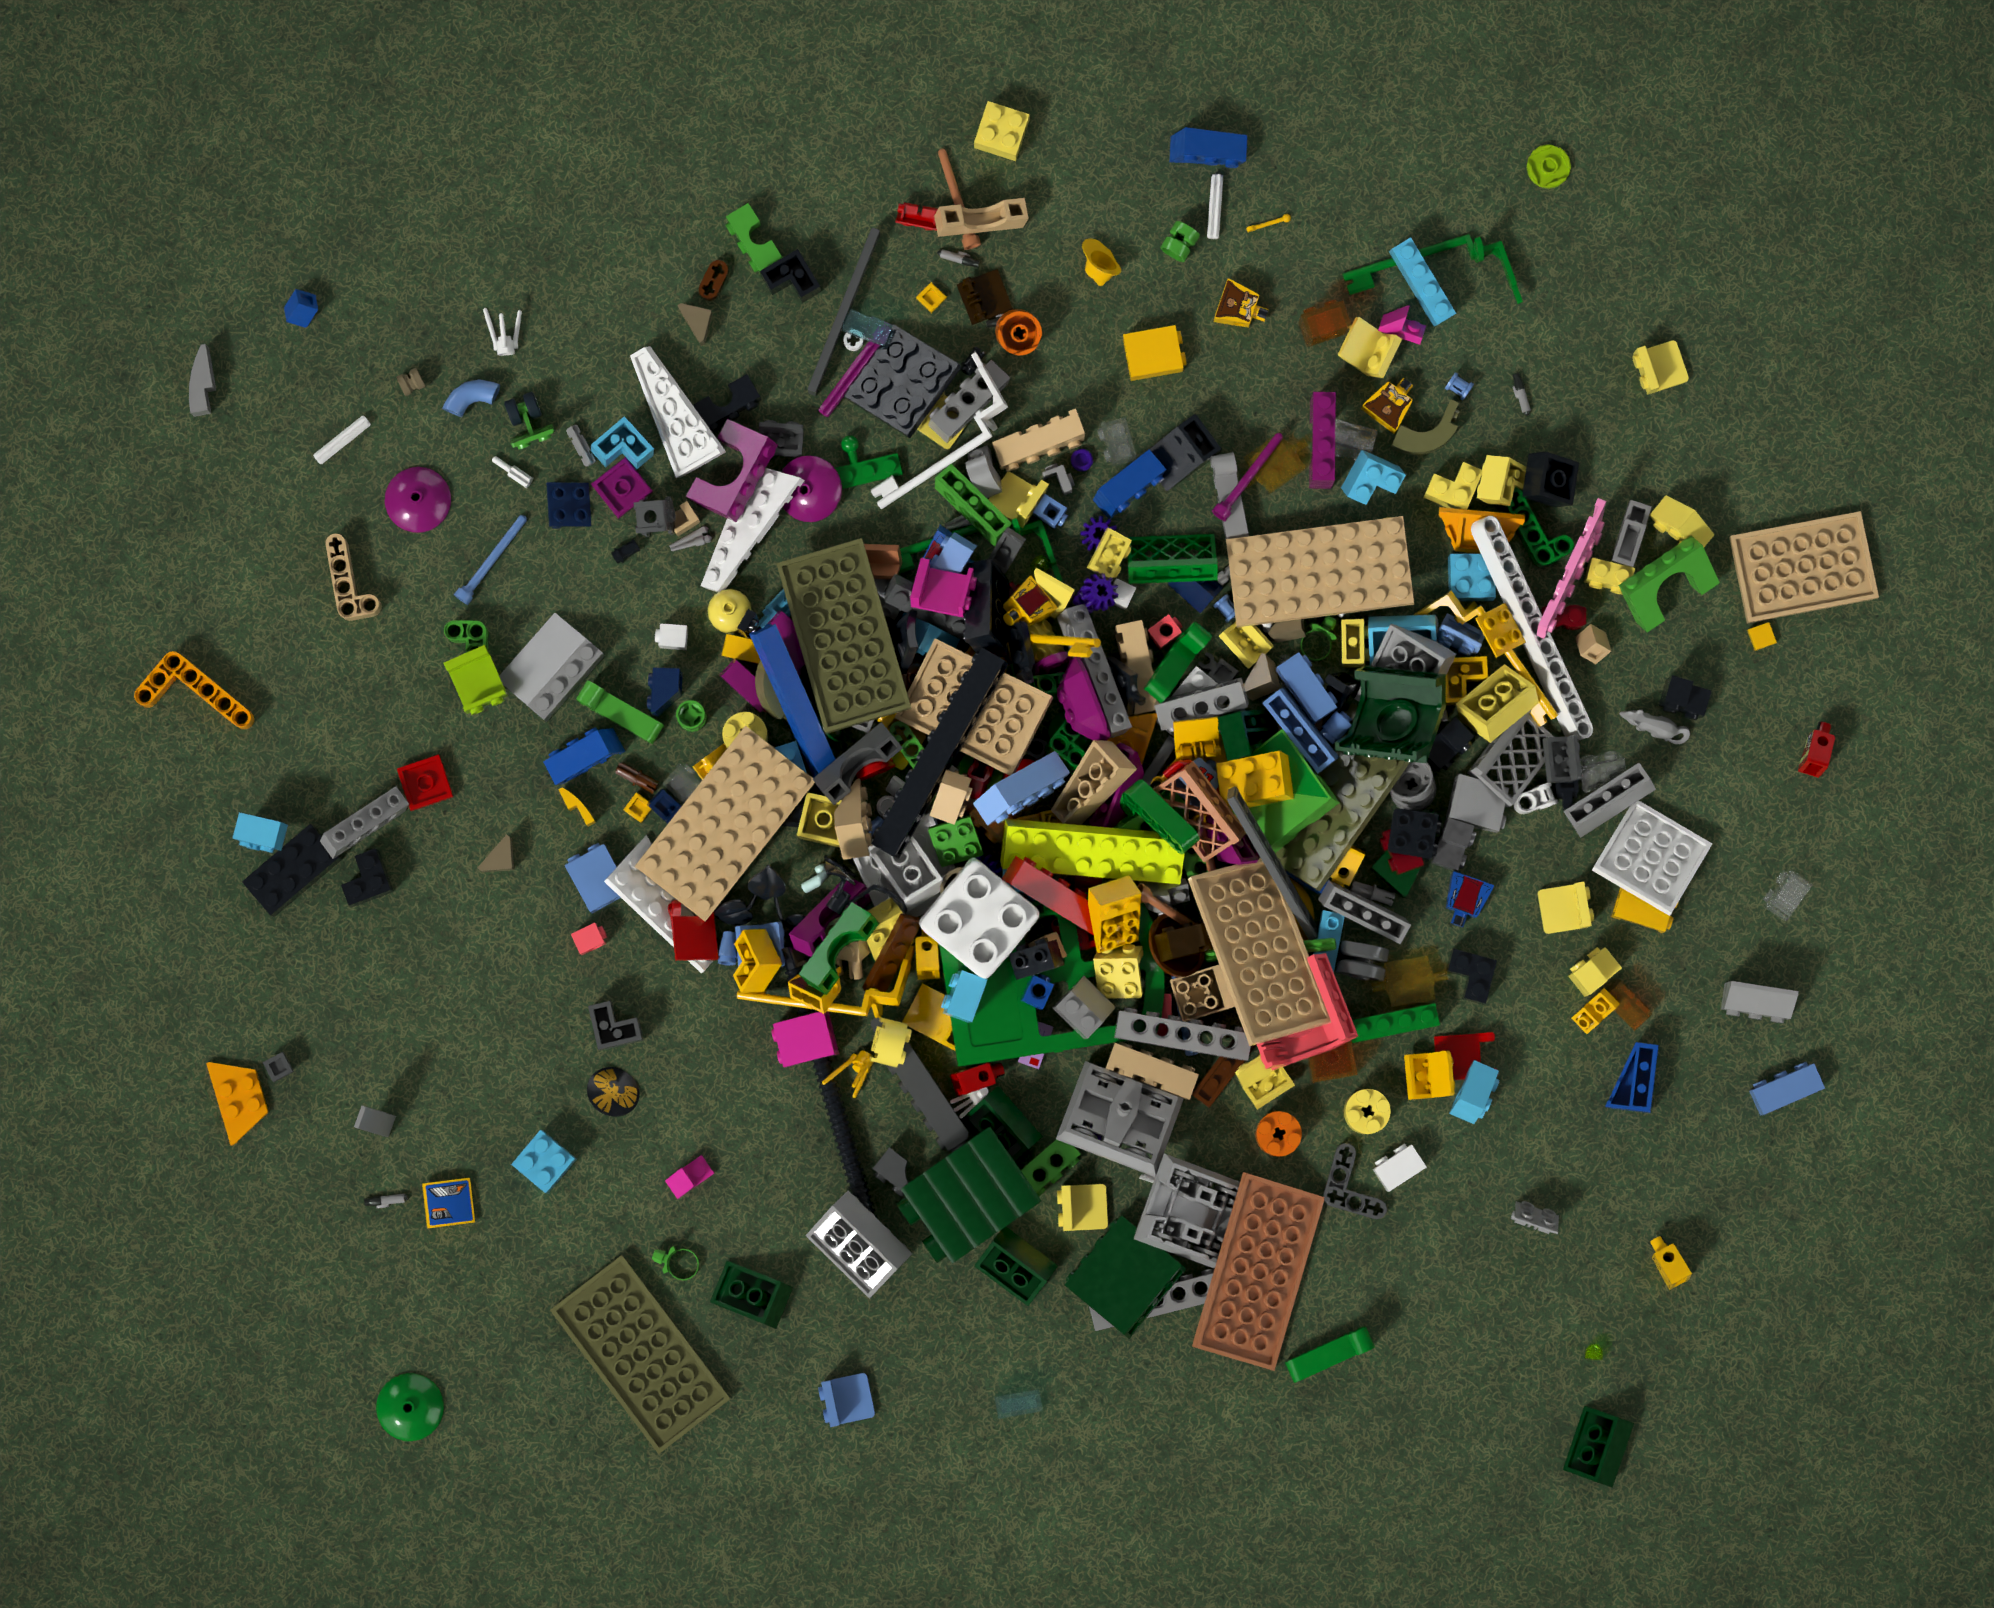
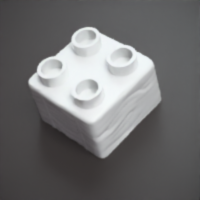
M971 858L921 917L919 925L927 935L979 977L986 979L996 971L1039 918V910L980 860Z

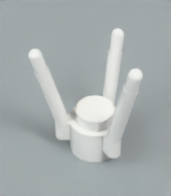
M484 308L483 312L493 341L494 351H497L499 356L515 354L514 349H518L522 311L518 310L513 340H511V336H506L504 316L502 313L499 314L501 336L497 340L488 310Z

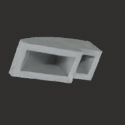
M206 344L200 346L191 370L189 406L190 413L194 417L211 414L208 392L216 391L210 351Z
M1633 500L1629 501L1616 541L1612 561L1630 567L1634 566L1647 526L1646 523L1651 506Z
M361 1106L354 1127L389 1137L396 1116L367 1106Z

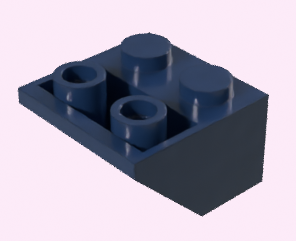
M653 667V673H649L648 686L652 689V694L647 696V709L651 711L654 717H659L682 696L683 673L679 668Z

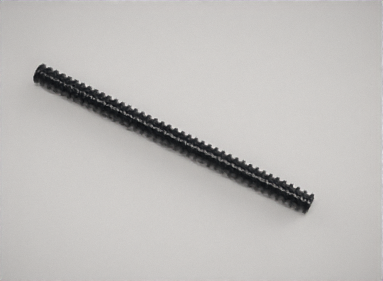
M786 961L783 966L787 970L785 975L789 977L787 978L788 982L802 970V966L789 970ZM795 1007L798 1008L797 1015H800V1017L815 1013V1009ZM830 1056L812 1060L811 1062H814L813 1069H816L815 1075H818L816 1080L820 1082L818 1087L822 1089L820 1094L824 1096L822 1100L826 1103L824 1107L828 1109L826 1114L830 1116L828 1121L832 1123L830 1127L834 1130L832 1134L836 1137L834 1141L838 1143L836 1148L840 1150L838 1155L842 1157L840 1161L844 1164L843 1170L846 1171L844 1175L848 1177L846 1182L850 1184L848 1189L852 1191V1195L857 1197L874 1214L876 1210L872 1207L874 1203L870 1201L872 1196L868 1194L870 1189L866 1187L868 1183L864 1180L866 1178L862 1173L864 1169L860 1167L862 1162L858 1160L860 1155L856 1153L858 1149L854 1146L856 1144L852 1139L854 1135L850 1133L852 1128L848 1126L850 1121L846 1119L848 1117L844 1112L846 1108L842 1106L844 1101L840 1099L842 1094L838 1092L840 1090L836 1085L838 1081H835V1078H833L825 1085L822 1084V1081L834 1070V1067L830 1065L832 1064V1061L828 1058Z

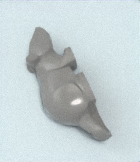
M1643 710L1622 711L1619 713L1622 718L1636 726L1638 731H1648L1652 737L1665 739V741L1673 744L1685 743L1690 736V731L1686 726L1677 727L1671 719L1664 716H1653L1649 713H1643ZM1680 733L1684 735L1680 740L1671 739Z

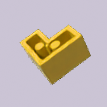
M1487 656L1454 658L1446 674V706L1456 705L1467 695L1466 683L1483 682L1488 678Z
M766 929L743 930L734 943L742 962L733 974V977L741 993L764 992L782 965L781 959Z

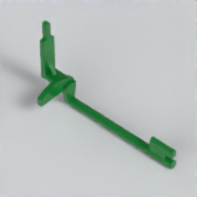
M1466 234L1418 249L1422 257L1466 244L1471 260H1475L1476 263L1482 262L1484 256L1494 254L1501 261L1517 304L1523 303L1502 241L1483 246L1480 237L1475 238L1473 244L1470 235ZM1393 258L1342 273L1344 282L1353 281L1352 284L1347 285L1349 295L1374 288L1371 273L1397 266Z
M1017 518L1012 519V530L1021 536L1035 533L1042 539L1055 579L1063 582L1042 520L1027 524L1021 528ZM973 525L952 531V533L955 532L965 537L979 531ZM932 538L900 549L902 565L899 573L915 568L911 554L926 550Z

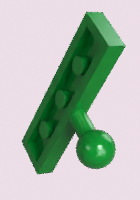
M848 435L842 439L841 447L848 453L850 462L849 465L835 468L841 479L842 489L884 480L890 476L903 475L898 453L859 462L856 453L859 446L857 438Z

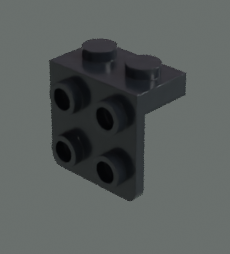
M1396 808L1393 811L1388 851L1396 854L1421 857L1423 860L1430 861L1432 856L1437 854L1438 843L1434 842L1435 835L1439 834L1441 829V821H1438L1439 815Z

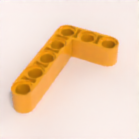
M173 651L168 652L134 694L135 701L146 708L153 707L178 678L238 728L249 729L254 723V716L247 708L184 656ZM175 657H179V666L176 668H171V660ZM192 671H196V680L188 682L187 675ZM164 674L165 682L162 685H157V676ZM213 685V694L205 696V687ZM150 691V700L143 702L141 699L142 694ZM229 699L231 701L230 708L222 710V701ZM246 713L248 715L247 722L239 724V715Z

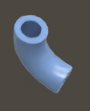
M480 379L465 382L451 392L442 409L456 416L463 417L467 407L474 402L481 401L492 405L498 395L500 384Z

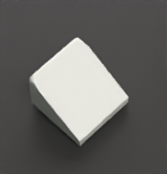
M893 776L886 787V791L895 796L896 792L903 788L905 782L899 777Z

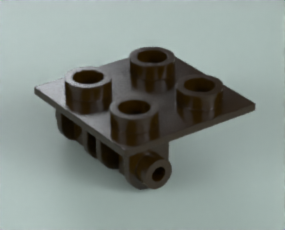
M998 269L972 279L967 277L963 279V282L956 284L972 325L1013 309Z

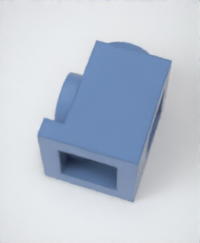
M1044 494L1033 511L1034 517H1037L1054 529L1057 525L1062 527L1068 518V515L1065 514L1067 508ZM1048 511H1055L1056 516L1050 518L1047 515Z

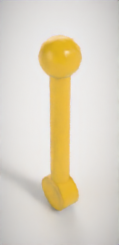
M1284 214L1281 218L1255 226L1252 225L1246 229L1249 233L1283 221L1289 222L1291 216Z

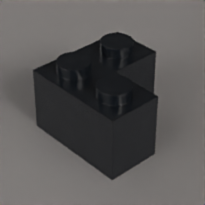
M798 249L760 271L761 277L772 295L792 285L803 303L821 292L819 283Z
M1672 675L1665 682L1659 706L1664 707L1663 711L1676 714L1678 711L1685 713V718L1697 720L1705 716L1712 691L1693 685L1694 681Z
M1455 717L1435 737L1428 762L1438 772L1442 768L1446 771L1455 762L1452 758L1458 752L1462 755L1471 747L1473 743L1470 740L1474 735Z
M374 848L354 856L362 877L341 885L348 906L355 907L394 892L378 849Z
M1457 949L1451 950L1446 972L1467 977L1462 996L1463 1000L1482 1005L1486 1004L1497 960Z

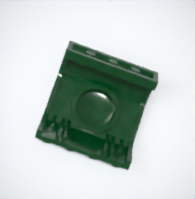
M1366 665L1356 669L1355 679L1361 680L1360 702L1348 735L1335 742V751H1344L1345 755H1361L1370 758H1384L1386 760L1427 763L1446 707L1445 674Z

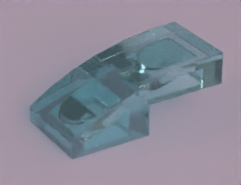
M850 309L841 331L884 346L893 325L874 316L870 318Z

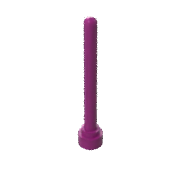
M1276 433L1226 500L1224 502L1221 501L1220 504L1217 503L1212 509V513L1222 521H1226L1231 515L1230 511L1232 510L1231 506L1282 441L1283 435L1281 433Z

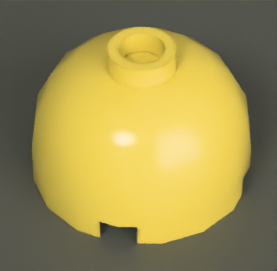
M727 589L713 596L707 610L713 627L721 632L731 634L739 632L737 629L747 610L752 609L751 603L743 593Z

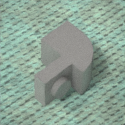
M984 446L967 453L968 461L965 462L971 483L986 498L1001 493V478L993 467L992 454L989 447Z
M1185 878L1181 879V884L1138 881V885L1143 883L1148 886L1153 896L1170 907L1190 901L1188 883ZM1145 904L1148 910L1163 913L1151 904Z

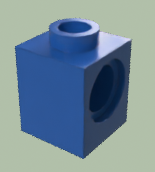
M1039 973L1038 976L1033 975L1020 1001L1042 1010L1054 984L1050 983L1051 979ZM1036 984L1041 985L1044 989L1041 997L1033 994L1032 990Z

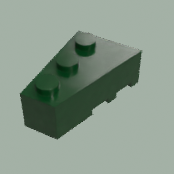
M1268 710L1240 711L1218 717V730L1222 735L1227 761L1251 755L1254 749L1259 748L1263 741H1267L1278 731L1276 721Z

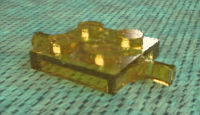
M1283 437L1282 441L1253 477L1246 489L1255 482H1258L1271 494L1304 471L1306 467L1299 459L1298 452L1308 446L1305 440L1302 438L1292 446ZM1271 439L1244 457L1249 467L1255 462Z
M1428 956L1383 963L1386 970L1384 981L1371 983V987L1380 986L1372 988V992L1386 990L1389 995L1390 1006L1396 1007L1436 1000L1434 993L1435 982L1448 980V976L1439 977L1447 975V971L1433 973Z

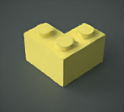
M1486 456L1482 467L1481 482L1477 488V498L1487 504L1510 506L1514 488L1517 487L1523 490L1526 466L1510 457Z
M1463 462L1454 482L1433 474L1423 498L1447 508L1467 510L1483 472L1481 469Z
M1665 496L1649 515L1655 522L1653 525L1657 530L1662 533L1668 532L1672 538L1679 541V544L1688 537L1693 536L1705 547L1714 536V533L1696 510L1668 496Z
M1598 947L1587 955L1590 958L1586 962L1584 960L1579 961L1570 968L1572 973L1568 977L1584 997L1591 995L1622 969L1606 947L1601 950Z

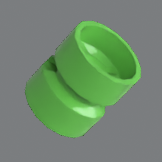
M1176 221L1170 230L1171 236L1165 238L1160 249L1175 260L1185 262L1190 254L1189 247H1194L1200 234L1187 224Z
M694 700L684 701L676 711L678 723L689 732L699 731L706 723L707 715L704 708Z

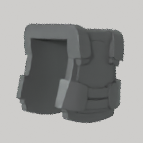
M667 496L665 500L647 501L646 497L639 502H633L634 510L636 511V533H642L643 536L649 538L650 532L668 531V534L674 535L676 515L671 496ZM649 510H653L657 515L653 523H650Z

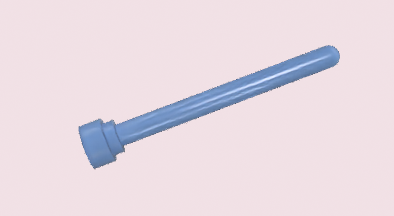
M520 515L468 584L457 589L454 593L455 597L466 605L472 601L474 589L527 521L525 515Z

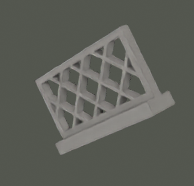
M1530 711L1489 743L1467 772L1473 778L1478 777L1509 807L1515 803L1545 763L1544 755L1542 756L1544 749H1541L1540 738L1554 737L1543 726L1539 727L1529 714ZM1526 721L1533 727V734H1525L1524 724ZM1520 738L1522 750H1513V739ZM1525 738H1534L1536 749L1527 750ZM1528 753H1536V765H1529ZM1501 754H1508L1510 765L1501 766ZM1514 754L1523 755L1524 765H1515ZM1516 769H1525V780L1517 781ZM1489 770H1496L1498 781H1492L1486 776ZM1502 770H1511L1512 781H1503ZM1504 785H1513L1514 794L1511 798L1505 793Z

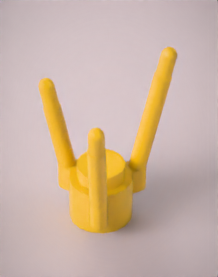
M863 1050L858 1055L853 1053L845 1063L825 1078L822 1084L828 1083L853 1063L852 1068L858 1073L852 1084V1087L855 1088L852 1097L856 1098L867 1074L871 1070L870 1067L874 1063L870 1061V1056L872 1055Z

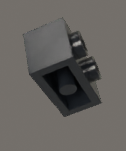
M1048 938L1034 941L1036 946L1030 948L1028 944L1015 947L1016 952L1010 953L1009 958L1016 980L1064 966L1057 939L1048 941Z

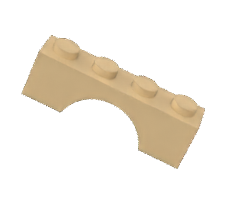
M1025 198L1003 200L995 205L978 209L964 208L961 204L941 206L934 215L938 237L1023 228L1029 219Z

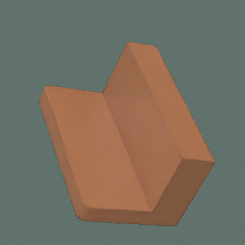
M864 544L874 579H892L894 574H899L902 565L899 545Z

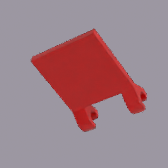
M673 900L669 903L668 912L671 917L675 961L718 960L714 911L704 921L699 916H681V902L678 900Z
M1488 1032L1435 1036V1052L1450 1051L1453 1059V1079L1463 1080L1474 1060L1481 1063L1479 1042H1493L1495 1034Z

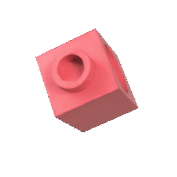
M1168 614L1149 628L1147 632L1159 650H1161L1182 634L1180 630L1182 625L1176 617L1171 618ZM1169 626L1172 629V634L1170 636H1163L1160 633V628Z
M596 923L571 934L580 955H584L606 944L604 939L607 938V934L603 926L598 927Z

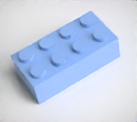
M1054 751L994 784L973 805L987 825L995 821L997 824H1000L1009 817L1008 815L1012 814L1014 816L1024 809L1023 806L1027 805L1030 807L1039 801L1038 797L1043 799L1054 792L1052 788L1056 789L1065 783L1064 778L1070 772L1057 752Z

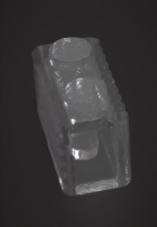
M1792 869L1787 872L1783 870L1776 879V882L1779 884L1774 890L1770 888L1763 897V900L1766 901L1763 907L1784 922L1790 918L1813 886L1812 883Z

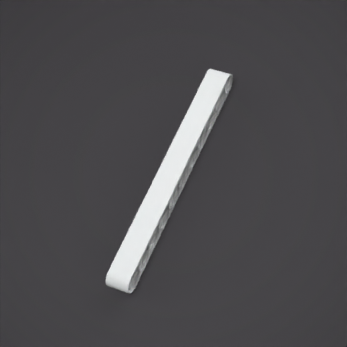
M1487 516L1475 521L1471 526L1474 540L1503 603H1506L1526 641L1523 643V646L1549 702L1558 713L1556 718L1565 737L1577 735L1578 741L1590 737L1593 733L1592 723L1550 632L1547 633L1545 639L1536 636L1542 614L1499 521L1494 516Z

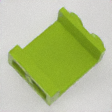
M485 645L444 662V666L450 674L464 706L465 713H471V715L478 714L484 711L483 707L492 704V706L504 702V698L508 696Z

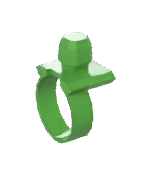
M1327 616L1321 623L1322 627L1318 624H1312L1311 631L1307 632L1306 635L1311 632L1324 634L1330 642L1329 654L1332 647L1331 642L1336 641L1337 638L1333 633L1329 632L1333 631L1336 620ZM1302 638L1301 643H1300V648H1301L1302 654H1303V655H1306V654L1304 653L1303 649H1302V641H1303V638ZM1328 654L1321 659H1312L1309 658L1307 655L1306 657L1311 661H1320L1325 659L1328 656Z
M673 1246L668 1254H665L666 1251L655 1250L652 1259L659 1264L665 1263L663 1273L670 1272L678 1280L691 1279L699 1270L698 1257L691 1250H677ZM677 1251H689L697 1259V1270L690 1278H677L670 1270V1259Z

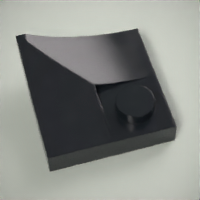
M909 611L890 631L902 674H907L918 649L915 635L917 611Z

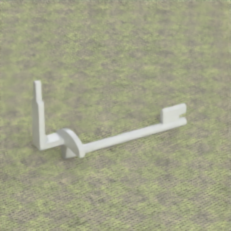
M976 352L971 356L993 395V405L985 410L979 409L975 412L976 416H974V419L983 433L900 487L895 478L890 476L872 488L871 493L875 498L880 495L883 497L877 501L880 509L888 506L993 437L989 428L992 431L998 429L992 418L1008 408Z

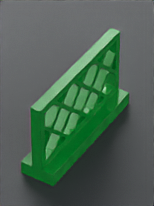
M1214 534L1127 537L1132 540L1129 545L1130 547L1131 545L1143 546L1139 550L1131 547V551L1127 556L1129 584L1218 580V561ZM1200 542H1210L1205 548L1199 545ZM1185 543L1187 546L1182 549L1177 544ZM1163 544L1165 546L1162 549H1158L1154 545ZM1193 548L1199 553L1193 556L1188 552ZM1170 549L1177 552L1172 557L1166 554ZM1148 550L1155 553L1150 558L1144 555Z

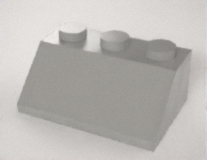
M1730 981L1724 984L1721 1010H1727L1726 1015L1740 1016V1013L1749 1014L1748 1018L1762 1020V1016L1771 1017V1022L1784 1023V1020H1789L1792 1017L1799 991Z

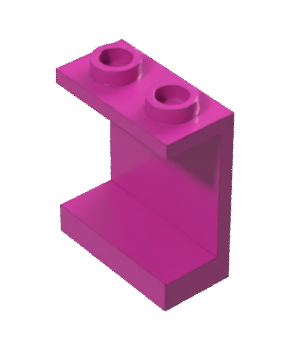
M921 558L910 596L911 607L963 618L965 610H969L972 597H969L970 591H974L977 578L974 577L973 568H969L967 575L930 568V559Z

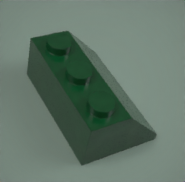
M999 1086L984 1097L961 1119L974 1136L991 1127L1014 1162L1043 1137Z
M1004 1227L999 1231L974 1267L1029 1306L1058 1265L1009 1228Z
M1584 1406L1563 1470L1613 1488L1634 1423Z

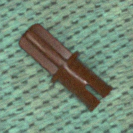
M623 762L619 763L615 771L617 775L632 782L633 786L638 785L651 792V794L654 793L657 788L656 786L660 782L642 773L643 770L638 771Z

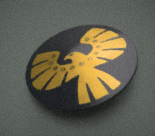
M602 1068L590 1077L587 1084V1095L590 1103L596 1110L608 1116H624L630 1113L639 1101L640 1091L636 1080L620 1068Z

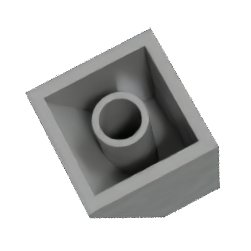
M1458 774L1454 778L1445 821L1448 818H1452L1473 825L1477 829L1498 833L1500 828L1504 829L1506 816L1503 815L1504 808L1509 806L1480 779ZM1504 787L1505 793L1511 798V794H1508L1509 788Z

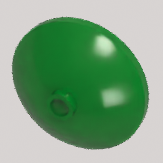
M406 1373L392 1378L384 1385L377 1398L376 1412L381 1426L389 1435L402 1441H417L429 1436L438 1427L444 1413V1401L439 1388L429 1378L420 1374ZM407 1403L412 1406L410 1412H406L404 1409Z

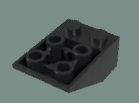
M1196 413L1150 448V451L1166 469L1163 474L1164 479L1160 482L1166 492L1211 460V456L1219 455L1222 450Z

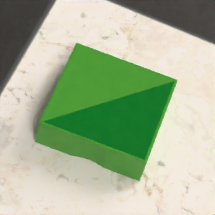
M1283 729L1253 751L1251 755L1247 756L1281 751L1287 754L1289 758L1294 799L1249 808L1275 853L1293 840L1303 828L1316 822L1340 803L1324 779L1316 773Z

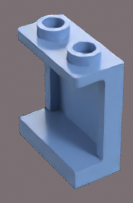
M599 843L587 849L588 853L583 856L577 854L569 858V863L565 865L590 913H594L621 898L604 882L617 866L609 854L606 845L600 846Z

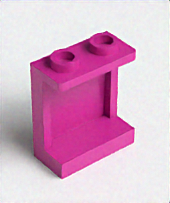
M826 1011L825 1014L816 1012L773 1024L772 1037L774 1042L778 1044L777 1058L779 1063L783 1064V1067H790L839 1054L829 1011Z

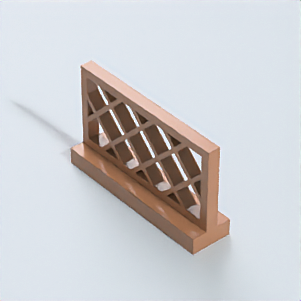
M1194 761L1153 788L1159 796L1161 794L1158 791L1161 789L1171 791L1170 800H1164L1173 809L1174 806L1185 809L1183 819L1190 825L1198 826L1200 840L1192 848L1204 863L1230 845L1240 841L1246 834L1238 818ZM1181 777L1187 784L1186 789L1176 787V779ZM1175 792L1186 794L1185 803L1175 801ZM1190 796L1198 798L1200 807L1190 805ZM1189 810L1199 812V821L1188 819ZM1204 813L1212 816L1214 825L1203 822ZM1203 828L1213 830V839L1202 837ZM1217 832L1225 833L1229 840L1227 842L1217 840ZM1202 842L1212 844V851L1206 854L1202 849Z

